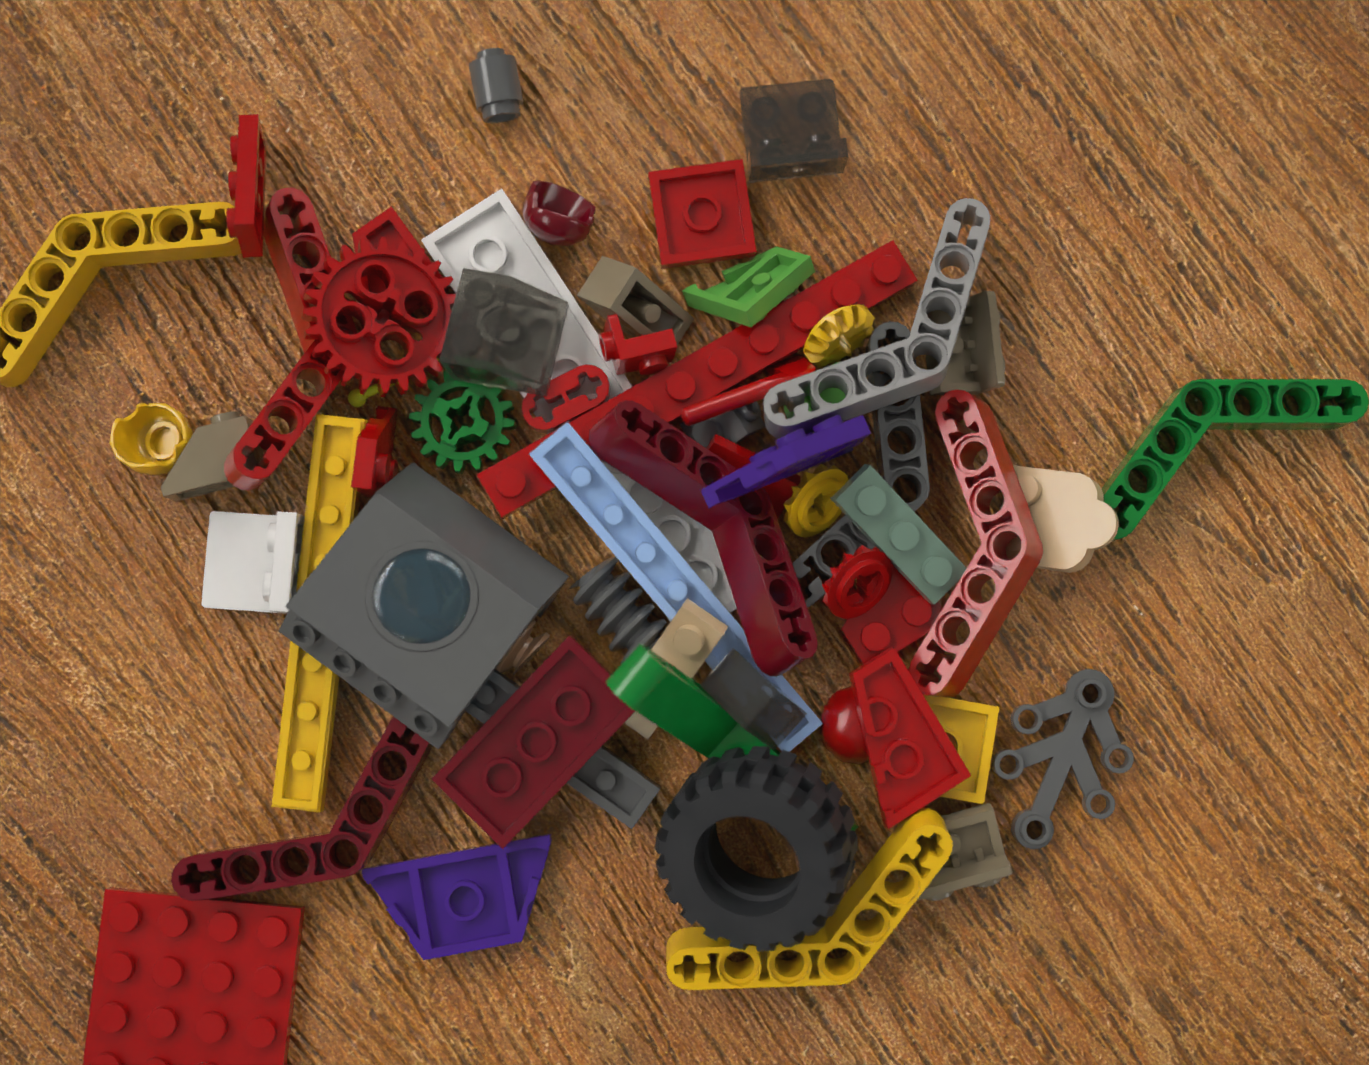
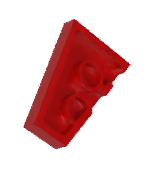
M888 648L849 673L883 826L890 829L972 775L895 648Z

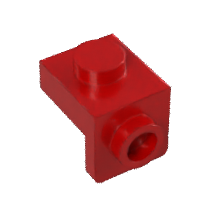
M617 314L607 316L604 332L598 335L605 362H613L616 375L637 370L642 375L657 373L667 368L668 363L673 361L678 347L673 329L625 339Z

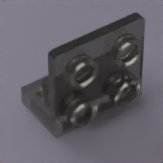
M832 79L743 87L740 89L739 97L749 183L841 174L844 172L848 160L846 138H840L835 88Z

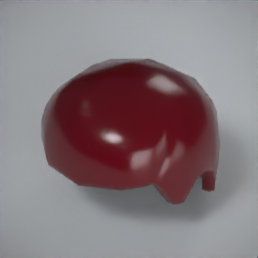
M540 180L532 182L522 208L526 225L538 239L552 246L567 247L586 239L593 226L596 211L595 206L581 195L565 187Z

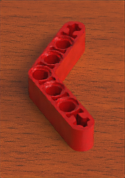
M293 187L282 188L271 197L264 210L263 236L304 354L228 454L224 462V473L227 480L234 487L241 490L256 489L269 478L341 381L344 371L340 368L326 374L324 370L330 358L327 355L313 358L311 355L313 349L320 341L304 339L305 330L315 325L313 322L301 319L303 309L310 307L309 303L303 299L306 289H319L311 281L314 271L328 274L323 263L325 258L330 256L312 202L304 192ZM300 254L305 256L310 261L312 268L305 269L295 263L292 255ZM343 315L336 319L339 329L344 333L357 334L352 316ZM303 379L311 382L316 389V396L312 397L303 394L298 389L296 380ZM278 416L284 419L289 426V434L275 432L270 427L268 417ZM259 445L266 452L251 471L244 464Z
M959 389L948 391L941 396L936 405L935 415L981 545L913 657L908 669L922 694L947 698L958 695L964 689L1039 565L1043 555L1042 542L991 408L981 399L965 390ZM964 419L966 426L961 424L959 421ZM986 448L988 453L987 461L981 468L975 470L974 458L979 451ZM1003 492V507L996 514H992L990 511L991 500L996 494ZM1019 536L1021 550L1015 558L1009 560L1006 555L1008 543L1013 538ZM993 579L995 583L994 596L989 601L984 602L981 597L982 587L988 580ZM967 621L970 627V634L968 639L960 645L956 638V632L960 624ZM945 651L956 654V658L952 659L953 656L945 654ZM936 667H938L937 672L942 676L939 683V678L934 674Z

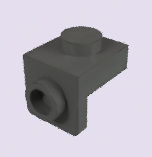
M757 402L692 426H687L684 422L679 424L687 436L705 448L715 433L738 444L746 437L765 428V423L760 417L761 409Z

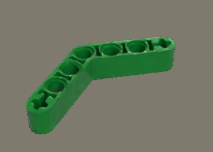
M1198 379L1190 381L1170 395L1102 487L1106 504L1110 505L1113 509L1120 502L1127 505L1120 508L1116 513L1119 526L1117 534L1111 542L1128 536L1135 529L1206 430L1337 429L1353 423L1364 416L1369 404L1367 392L1362 385L1348 379ZM1187 394L1197 396L1202 402L1203 410L1200 416L1190 413L1186 408L1185 397ZM1235 394H1241L1249 401L1251 408L1248 416L1242 415L1236 410L1233 402ZM1284 394H1288L1296 400L1298 405L1296 416L1289 414L1284 409L1282 404ZM1333 398L1336 403L1343 404L1344 406L1343 412L1340 406H1325L1319 409L1321 403ZM1159 431L1170 434L1174 439L1175 450L1173 454H1166L1158 447L1157 435ZM1131 469L1138 470L1145 475L1147 488L1144 493H1138L1130 487L1128 475Z
M642 643L636 647L606 681L607 686L630 708L708 759L712 756L721 758L726 750L737 747L742 748L745 755L749 754L753 746L769 747L770 755L779 756L781 754L779 750L722 699ZM855 821L851 828L854 831L859 827Z

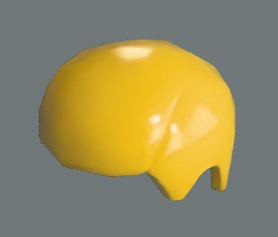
M139 403L136 405L135 411L128 417L115 419L112 425L109 444L116 459L135 472L157 476L171 471L192 437L193 431L185 415L166 403Z

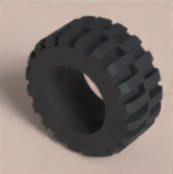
M753 746L749 754L745 755L744 750L737 747L726 750L721 758L712 756L703 762L695 773H691L665 810L660 821L662 827L656 834L655 849L658 854H661L656 861L657 871L661 879H668L669 881L664 891L671 903L679 902L684 908L681 915L691 925L697 922L706 929L703 933L704 935L717 941L719 936L730 940V947L746 950L748 944L756 945L757 951L760 952L775 951L779 942L782 943L783 947L789 948L802 943L805 934L807 936H814L824 927L827 918L833 916L856 863L854 856L858 849V834L851 830L855 821L851 808L848 805H839L843 793L834 782L826 785L820 779L823 772L811 762L807 768L796 763L797 755L782 750L779 756L770 755L769 747ZM730 817H750L770 824L790 842L798 859L799 871L781 878H764L746 872L737 866L723 850L717 835L716 822Z

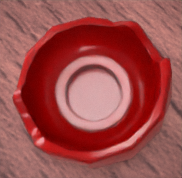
M852 686L837 690L823 706L821 713V722L823 723L821 725L822 742L826 749L841 762L862 765L869 762Z

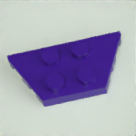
M836 415L813 427L815 433L805 434L802 428L775 441L778 449L776 446H773L749 458L750 464L701 489L700 491L708 508L852 452L854 450L853 447L859 445L863 439L871 434L864 416L861 415L843 422L841 416Z
M551 833L512 840L503 849L496 843L362 869V876L367 884L372 885L388 907L386 910L397 925L405 930L409 936L410 943L423 960L522 942L552 837Z

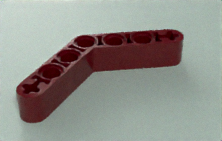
M625 400L616 405L590 429L588 439L592 450L600 459L712 531L748 645L757 667L763 673L777 677L812 657L817 651V636L775 510L765 488L762 487L708 508L700 490L738 469L641 404Z
M393 716L330 832L205 851L183 858L175 865L172 871L171 883L174 891L183 899L199 901L345 878L360 872L373 858L433 745L417 733H414L410 743L418 744V751L409 744L396 742L395 738L397 735L400 738H406L409 736L411 729ZM391 751L401 753L407 763L406 771L399 779L390 777L384 770V759ZM367 795L375 796L382 804V816L377 822L367 821L360 813L361 801ZM342 839L349 840L357 846L359 852L358 860L353 866L344 865L337 858L336 848ZM293 847L304 850L308 855L309 866L304 874L297 873L289 867L288 854ZM244 855H249L258 862L259 875L255 881L245 879L240 873L239 863ZM221 868L222 876L215 877L203 883L199 880L193 881L192 872L197 869L204 872Z

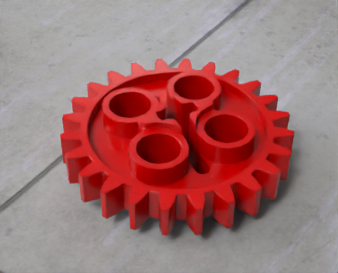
M381 236L377 248L371 250L366 239L361 238L357 254H354L347 245H342L339 252L341 263L327 256L323 265L328 274L314 271L311 278L313 284L319 289H306L303 299L315 305V307L303 309L301 314L302 320L315 323V325L305 330L304 339L320 341L313 349L312 357L319 358L327 355L330 360L324 372L329 374L338 368L344 371L341 379L343 387L350 383L353 378L359 379L360 394L363 395L371 383L377 384L380 397L386 396L390 384H395L401 396L405 395L408 391L409 379L420 389L423 388L427 383L424 370L438 377L443 368L437 359L450 362L455 353L446 344H458L462 337L459 332L450 328L460 325L464 319L463 314L450 311L451 308L458 305L461 296L446 294L445 292L454 279L452 276L441 279L436 277L435 274L441 264L439 260L432 262L428 266L422 263L425 249L420 248L412 257L407 255L406 240H401L394 251L389 250L386 237ZM366 275L378 276L383 280L386 290L381 293L369 292L363 287L361 278ZM350 293L354 295L358 302L346 300L344 294ZM409 300L420 301L426 306L428 317L423 319L411 317L407 313L404 303ZM382 309L391 313L389 320L384 325L375 321L377 314ZM343 315L353 316L359 320L362 331L357 334L344 333L339 329L336 319ZM408 332L418 333L422 339L416 341ZM386 340L398 342L404 350L405 357L399 360L387 358L380 349V343Z

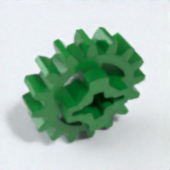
M464 367L461 377L455 379L448 369L444 370V383L438 385L430 378L427 380L428 388L431 390L428 397L422 394L415 395L414 399L422 406V410L409 413V418L413 422L421 424V428L413 431L411 436L415 441H427L420 451L425 458L431 457L435 453L438 454L436 458V466L443 470L452 461L457 474H463L466 463H471L477 472L483 471V458L488 457L491 461L497 463L500 461L495 451L497 446L510 448L512 444L503 434L505 430L516 429V422L505 418V414L515 409L512 401L499 402V399L505 393V389L501 384L489 389L490 376L487 373L483 372L477 380H473L470 369ZM465 390L462 397L450 401L443 399L453 392ZM486 399L492 404L494 409V426L484 420L482 410L486 405L484 403ZM469 411V416L474 421V424L471 428L462 426L458 432V427L452 421L454 416L463 417ZM432 416L441 421L444 429L440 437V444L433 434ZM478 440L484 443L475 450L461 452L466 444Z

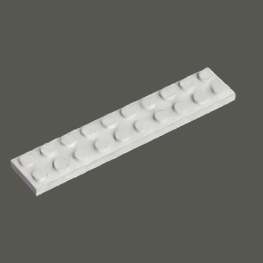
M503 189L495 192L421 239L433 260L441 262L439 269L444 277L452 276L454 279L450 286L455 294L461 296V303L523 398L532 389L585 364L595 365L607 375L611 388L608 400L632 387L624 374L616 375L612 361L605 362L597 332ZM587 376L582 377L579 380L581 388L568 395L569 400L583 394L589 400L595 399L597 397L596 388L602 383L599 380L591 382ZM541 398L535 402L537 410L534 412V415L536 417L541 416L545 422L551 421L554 418L552 410L565 403L562 398L548 404L544 398ZM603 462L728 612L731 613L736 610L737 607L712 531L608 463Z

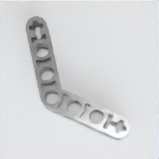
M964 198L953 203L947 211L909 338L783 382L771 388L765 395L763 402L765 427L771 435L780 439L802 428L805 434L814 432L813 427L833 416L840 415L842 420L846 421L940 386L948 370L990 226V214L988 208L982 202L976 199ZM963 224L972 226L966 245L957 243ZM956 266L965 275L962 278L950 279L941 270L944 267ZM942 310L948 313L952 320L945 324H936L928 318L927 314L931 311ZM919 355H930L937 360L939 365L934 369L924 370L916 366L913 360ZM882 371L890 375L892 382L886 386L878 387L869 383L866 377L872 372ZM834 387L842 390L846 397L839 403L831 404L822 400L820 394L823 390ZM805 396H810L812 412L808 411V402L804 403ZM786 405L790 412H794V417L786 419L782 412L778 413V408Z

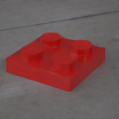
M743 159L648 172L661 269L756 256L757 251Z

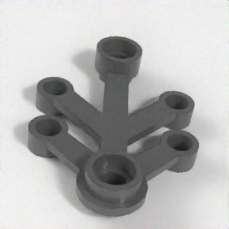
M1093 669L1078 671L1068 679L1063 694L1035 705H1019L1011 713L1010 721L1012 727L1019 733L1032 734L1041 728L1043 721L1070 712L1063 731L1017 750H1001L992 759L994 773L1000 778L1011 780L1019 777L1024 768L1051 758L1031 808L1018 812L1012 820V835L1016 842L1026 848L1040 849L1051 841L1054 826L1050 816L1070 767L1083 794L1082 807L1087 815L1097 819H1105L1115 809L1114 797L1111 793L1102 789L1082 740L1090 721L1103 749L1100 756L1103 767L1113 773H1124L1132 767L1134 762L1133 753L1129 747L1121 744L1108 713L1114 701V688L1110 679L1100 671ZM1088 684L1094 685L1098 690V697L1093 703L1085 701L1082 695L1084 687ZM1024 710L1031 711L1035 717L1034 724L1027 729L1023 728L1018 721L1020 713ZM1115 749L1121 750L1125 757L1124 763L1117 768L1113 767L1109 761V756ZM1006 755H1011L1016 761V768L1009 774L1003 773L1000 769V760ZM1101 794L1106 799V807L1102 812L1095 813L1091 808V800L1095 795ZM1033 820H1038L1043 828L1042 834L1038 838L1031 839L1026 832L1027 825Z

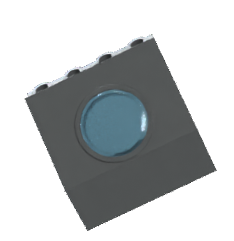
M412 462L373 495L285 607L289 611L278 631L439 749L449 738L476 694L536 616L541 618L549 609L569 576Z

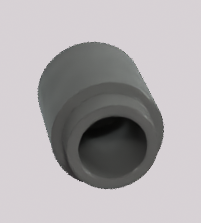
M490 48L476 54L477 59L468 65L476 110L482 113L485 123H502L519 118L521 116L519 106L524 102L515 56L505 54L502 48Z

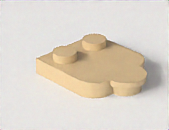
M1013 465L1043 545V555L1037 568L1067 573L1079 571L1090 562L1094 550L1107 546L1115 538L1119 526L1118 517L1114 509L1104 502L1103 491L1097 482L1081 473ZM1019 536L1013 538L1008 543L1006 555L1009 560L1015 558L1021 550Z

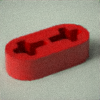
M585 364L578 366L527 393L522 402L521 410L523 417L533 430L539 433L553 432L567 421L571 422L608 401L611 390L608 377L602 369L595 365ZM587 376L591 382L599 380L602 383L596 388L597 397L595 399L589 400L585 394L571 400L568 398V395L581 388L579 380L582 377ZM544 398L548 404H551L563 398L565 403L552 410L554 418L551 421L545 422L541 416L532 417V413L537 410L535 403L537 400Z

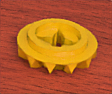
M861 304L841 307L830 312L811 330L804 345L805 356L818 367L826 366L829 363L835 364L843 357L851 356L857 347L864 345V339L871 335L874 316L866 306Z
M822 464L815 468L813 474L805 472L802 482L798 486H792L794 492L792 497L783 504L787 510L783 521L791 528L790 530L800 537H811L828 528L842 512L830 498L848 481L847 475L834 465L827 467Z

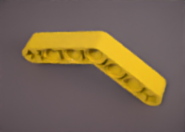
M208 202L70 214L63 217L55 225L0 308V357L3 356L7 360L3 368L0 366V385L16 387L23 384L29 378L102 267L226 257L242 254L238 239L230 238L228 229L226 230L227 208H235V206L228 202ZM202 223H203L208 229H203ZM187 224L188 229L185 237L178 242H170L169 236L172 229L177 225ZM139 228V237L136 242L130 246H122L124 234L130 229ZM226 230V236L224 237L218 233L219 231ZM85 232H90L91 239L89 244L85 248L75 251L74 243L76 238ZM58 272H63L64 280L62 285L56 290L49 291L48 282L50 278ZM31 312H36L37 320L35 325L30 330L23 332L21 325L23 318ZM12 337L22 342L19 347L9 342Z
M922 807L902 820L842 898L833 916L827 918L824 927L814 936H807L805 934L800 944L786 948L779 942L775 951L762 952L757 951L756 945L748 944L746 950L730 947V940L719 936L717 941L704 935L703 933L706 930L704 927H687L677 930L670 936L666 946V971L669 980L673 985L685 990L827 986L850 983L858 977L949 859L952 853L953 842L942 816L931 808ZM935 834V837L933 839H929V837ZM923 835L924 837L918 841V837ZM904 870L908 872L907 876L897 883L885 880L892 871ZM874 909L878 911L877 915L871 920L861 921L856 919L857 914L863 910ZM835 948H845L848 950V953L842 958L833 959L826 956L828 952ZM790 949L799 952L798 956L792 960L786 961L777 958V955L784 950ZM737 951L750 955L741 962H732L727 959L728 955ZM710 953H716V962H710ZM692 955L693 961L686 962L683 956Z

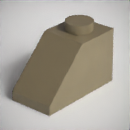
M605 256L600 258L577 294V297L605 320L607 316L617 314L622 331L632 337L673 329L678 345L694 320L687 311L636 267Z
M234 411L215 415L210 418L211 424L197 427L161 485L163 497L177 502L234 487L225 476L224 462L253 420L245 415L240 416L239 412ZM259 445L244 464L251 471L264 454L263 449Z

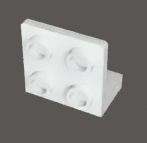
M212 511L209 515L202 606L211 609L287 614L289 609L285 606L296 593L304 516L299 513L277 511V515Z

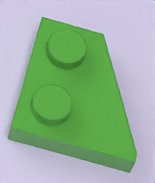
M776 246L756 255L748 262L739 263L723 270L724 282L706 290H701L696 284H692L682 292L689 307L752 327L764 319L767 313L784 298L795 292L799 285L815 273L811 256Z

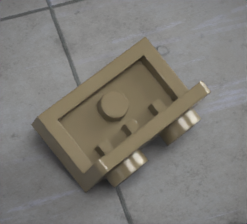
M983 291L969 297L945 379L940 386L929 391L930 395H944L948 391L955 389L965 390L972 395H978L1005 385V360L1002 355L999 329L1000 313L997 308L994 291ZM942 310L931 311L927 314L928 318L936 324H945L952 320L951 316ZM926 355L927 370L936 368L939 365L937 360L930 355Z
M990 803L942 815L953 842L952 853L917 900H942L951 896L955 890L969 886L989 887L1000 882L1002 877L1013 874L1011 864L1004 852L994 809ZM935 834L929 837V839H933L935 837ZM921 835L920 837H918V841H920V839L924 836Z

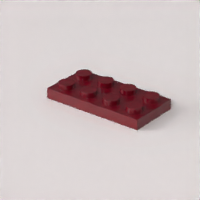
M569 635L431 780L503 849L635 711L607 686L606 681L612 673L577 639Z

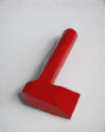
M802 355L778 362L766 369L772 376L684 407L681 410L682 421L685 425L692 426L762 400L774 386L814 372L816 367Z

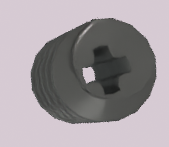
M615 556L606 559L591 569L569 589L580 587L573 599L577 606L592 602L585 614L588 621L604 618L596 631L600 637L612 633L616 634L609 645V649L612 652L628 649L621 661L622 664L640 643L652 649L660 638L659 634L667 622L664 618L652 622L647 620L655 606L652 603L639 607L636 606L635 603L643 591L640 587L629 591L623 589L631 575L628 572L615 576L612 575L611 572L619 561Z

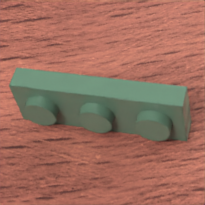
M864 464L830 498L874 546L888 556L892 565L928 603L935 605L964 574L966 567L871 465Z

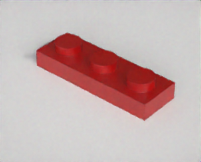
M259 114L239 115L238 135L230 137L231 158L233 164L237 165L236 171H229L228 174L229 193L231 200L235 201V208H227V229L230 238L238 239L243 258L263 257L267 148Z

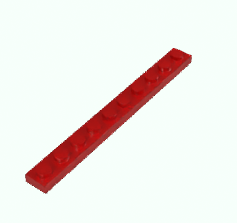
M894 240L776 305L767 313L764 319L752 327L745 325L737 327L574 419L569 424L590 448L588 439L590 429L616 405L625 400L641 404L671 424L681 418V410L684 407L729 391L803 349L813 327L830 312L841 307L856 304L864 305L870 311L914 286L918 280ZM555 431L477 474L478 481L501 520L557 489L555 484L529 455L531 451Z

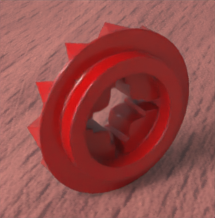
M861 545L857 548L854 555L844 553L843 562L838 567H830L832 577L822 584L826 592L822 601L835 616L849 619L866 613L881 600L891 583L893 575L891 560L877 547L869 549ZM857 577V589L855 590L853 585L854 579Z

